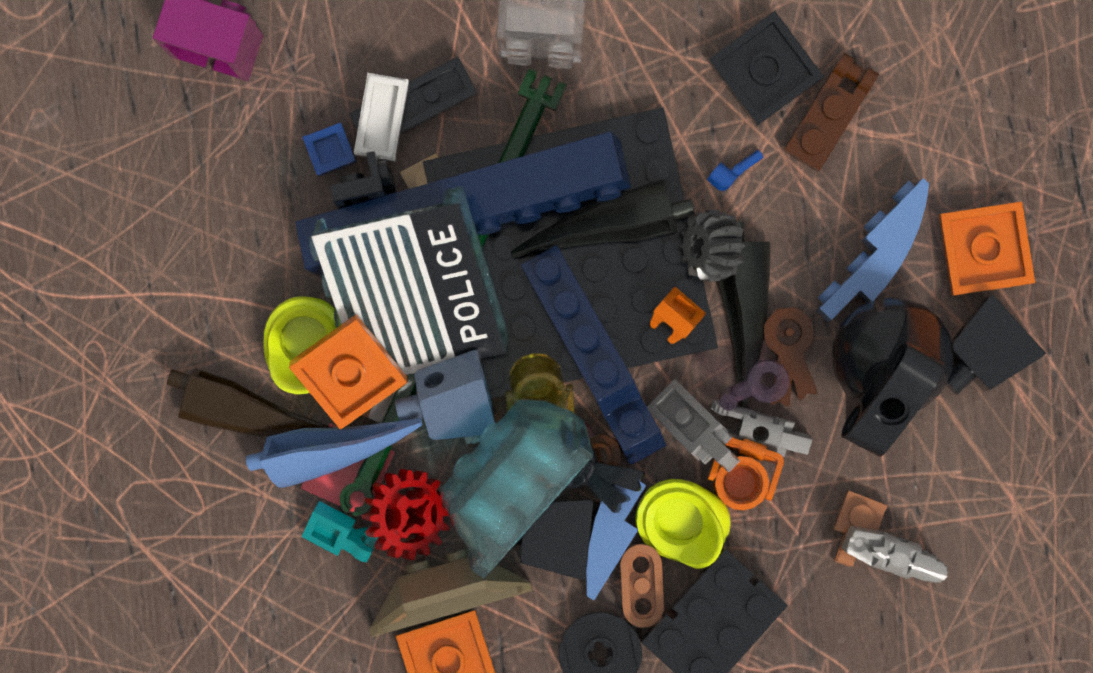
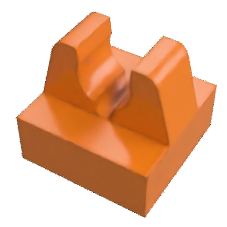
M675 286L653 311L654 314L650 321V326L655 329L661 322H666L673 328V333L667 341L670 344H674L682 338L685 339L706 315V312Z

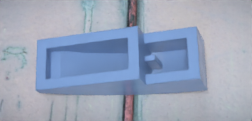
M640 482L641 491L636 492L615 484L617 488L631 499L629 502L622 503L619 513L612 512L602 500L600 501L590 534L586 570V595L592 600H595L638 531L637 528L624 520L646 487L642 482Z

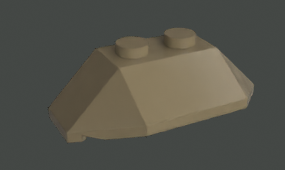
M469 548L445 554L447 562L431 567L428 559L405 566L407 574L397 578L369 629L371 637L379 636L531 592L533 587L530 580L481 553L471 555Z

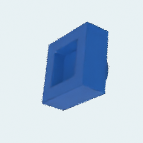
M342 123L303 137L318 177L357 163Z

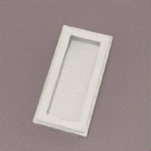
M367 73L354 156L367 158V152L375 151L379 160L396 161L409 86L408 79Z

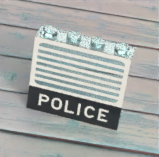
M463 186L446 190L442 204L329 230L326 227L324 218L317 220L313 234L309 237V248L315 261L320 260L324 272L321 277L324 293L327 298H333L336 307L334 312L336 328L357 314L406 375L416 373L420 369L473 350H478L480 359L506 353L509 333Z

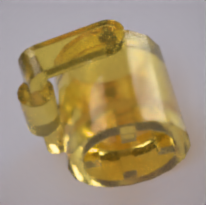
M537 353L523 356L516 361L509 375L511 390L505 391L509 431L516 434L527 432L539 433L572 427L575 424L573 385L567 384L565 388L561 369L557 362L545 354ZM567 402V414L559 415ZM513 403L516 411L523 419H514Z

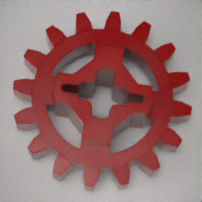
M400 469L398 476L394 473L384 474L386 485L374 483L372 487L377 495L375 498H365L364 500L367 505L372 506L371 512L362 515L363 520L372 522V526L365 531L366 536L378 537L374 547L378 550H387V556L399 559L402 555L404 559L415 560L416 552L424 556L430 555L428 544L440 546L442 541L437 534L440 530L449 531L450 526L443 522V516L452 514V509L444 508L442 505L449 497L448 493L436 492L441 482L437 479H427V473L415 470L413 473L409 469ZM403 488H415L413 491L408 490L405 495L398 493ZM410 534L417 536L409 541H400L401 538L407 539Z

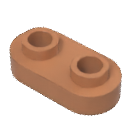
M635 544L625 550L620 560L622 609L626 619L631 624L646 628L655 625L661 619L664 612L662 561L658 552L651 546ZM637 557H645L648 560L649 566L646 571L637 572L634 570L633 561ZM640 598H646L651 603L650 610L645 614L638 613L635 609V603Z

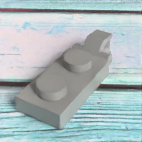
M676 379L647 406L649 412L698 461L701 460L706 465L714 458L728 473L740 462L725 446L732 438L727 433L728 430Z

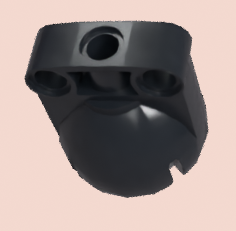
M903 297L885 298L884 310L877 312L875 301L860 305L841 323L833 341L832 357L834 374L846 394V418L842 428V438L881 457L897 440L916 413L929 405L945 388L953 370V346L943 321L925 305Z

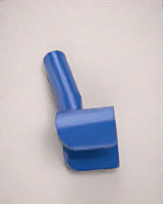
M756 150L736 164L732 170L720 162L707 178V181L719 191H726L738 176L763 159V154Z

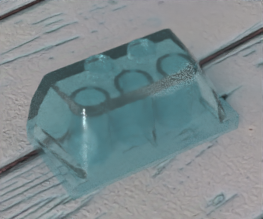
M520 399L497 424L494 422L485 429L481 435L480 444L471 454L466 453L458 460L453 469V475L442 486L441 495L450 523L468 548L471 570L482 578H485L594 456L585 422L573 412L547 401Z

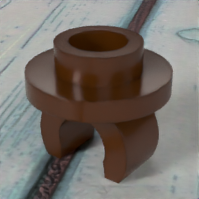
M601 434L586 440V442L594 447L598 462L620 466L622 450L614 438Z

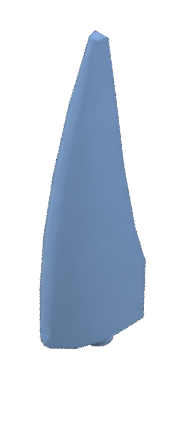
M417 418L364 426L344 427L341 430L338 427L301 428L267 436L263 451L247 455L246 464L250 471L264 469L276 487L285 488L330 474L364 460L398 442L422 426V420Z

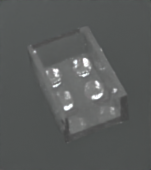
M499 0L497 25L499 57H507V63L514 65H531V59L548 60V66L555 68H572V62L581 63L585 0Z

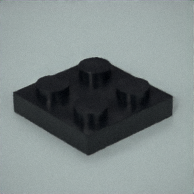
M776 11L708 59L711 67L756 127L824 77Z

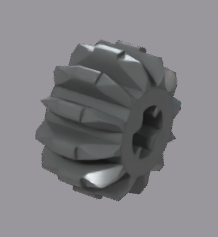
M706 210L705 213L689 217L688 227L681 229L684 240L683 244L679 245L684 251L681 263L688 265L689 275L697 276L700 280H706L707 282L720 281V279L736 275L737 265L744 263L741 255L742 248L747 246L741 241L744 229L737 227L736 217L729 216L725 212H719L718 210Z

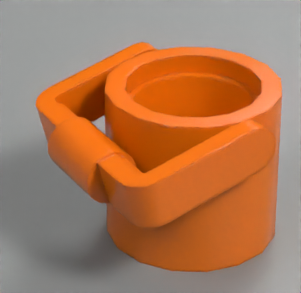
M732 437L725 446L738 451V454L744 456H736L740 462L729 473L715 459L713 460L708 480L713 481L712 486L715 495L727 507L736 510L755 508L763 502L764 498L772 501L784 465L783 456L768 450L766 445L743 438L741 441ZM756 460H765L776 464L770 484L767 471Z

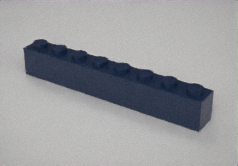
M610 131L295 221L305 269L318 276L320 275L322 279H326L312 236L456 203L459 204L468 234L476 232L478 235H486L501 230V224L516 220L518 224L534 222L541 218L540 213L556 209L558 213L576 210L581 207L580 202L596 198L597 201H608L621 196L620 191L631 188L620 139ZM397 225L407 257L415 255L408 230L402 225ZM385 228L393 254L398 253V256L401 257L392 228ZM378 229L374 230L373 233L383 260V257H387V253ZM367 232L361 233L371 267L377 266ZM355 235L348 236L357 264H359L360 268H365ZM343 238L336 239L345 267H351ZM328 241L324 249L333 276L338 277L342 274L332 244Z

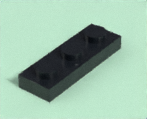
M459 57L409 82L400 135L478 95ZM362 107L349 113L357 131Z

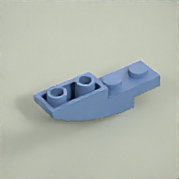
M924 178L916 185L910 181L906 182L892 197L897 204L886 215L879 210L863 227L868 234L861 241L872 253L867 255L864 251L861 252L846 268L851 275L841 285L834 280L818 297L823 304L816 312L827 322L831 321L857 294L866 303L874 301L896 274L912 247L921 225L929 189V183Z

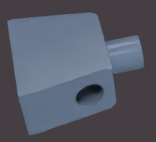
M473 350L418 370L414 374L417 395L395 399L399 421L417 418L424 419L429 438L433 440L497 433L492 401L478 350Z

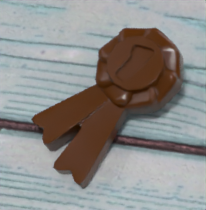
M796 307L777 309L764 324V340L766 345L778 355L769 405L780 402L788 407L790 405L792 380L794 381L796 397L799 400H802L806 394H817V389L803 356L814 340V327L811 318Z

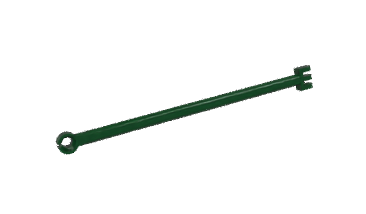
M531 68L528 69L518 91V95L527 100L498 163L524 156L545 108L556 112L567 84L559 81L554 89L553 96L549 95L547 90L551 84L552 77L544 75L538 89L531 86L536 79L537 71ZM472 232L468 235L477 260L488 234L478 235L476 232ZM432 307L428 321L436 346H438L442 335ZM423 327L420 336L428 361L431 362L433 353ZM416 344L413 354L418 365L423 362ZM409 360L407 362L406 367L411 366ZM415 373L406 375L407 383L396 390L382 423L399 421L395 399L416 395ZM393 444L364 459L354 482L342 490L340 504L346 513L354 506L351 503V495L354 492L360 491L364 494L365 498H374L372 485L376 483ZM364 503L361 507H355L352 516H361L367 513L372 506Z

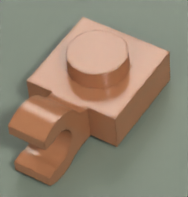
M846 491L832 529L844 534L834 559L835 562L853 567L856 558L842 549L843 541L850 526L879 530L887 505L857 493Z

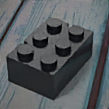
M722 548L716 561L704 568L670 605L678 613L677 616L672 620L664 612L661 619L651 626L640 641L674 673H728L788 605L759 579L756 578L751 584L749 580L754 574L729 551Z

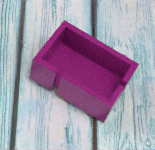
M165 0L153 34V40L171 58L206 68L209 57L216 59L213 71L249 82L263 34L257 27L256 22L252 20L251 15L245 12L246 7L237 3L222 0L219 6L212 4L208 0Z

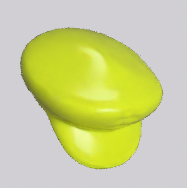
M307 296L292 297L279 304L267 319L263 337L264 358L270 370L271 378L283 391L292 394L309 393L289 369V361L341 325L337 310L331 304L320 298Z
M683 479L663 480L651 486L642 496L635 513L636 528L646 545L654 548L662 557L683 563L695 569L706 568L716 561L723 548V543L730 532L731 518L726 505L709 490L694 482Z

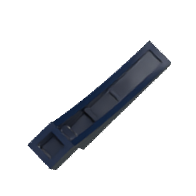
M555 245L521 264L526 277L563 341L630 466L665 447L666 443L662 433L641 398L634 379L558 246Z

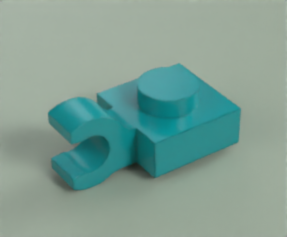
M321 501L318 502L301 536L336 556L343 549L349 552L355 559L366 563L373 552L372 548L375 549L374 545L378 537L366 536L365 531L368 529L367 527L354 529L355 519Z

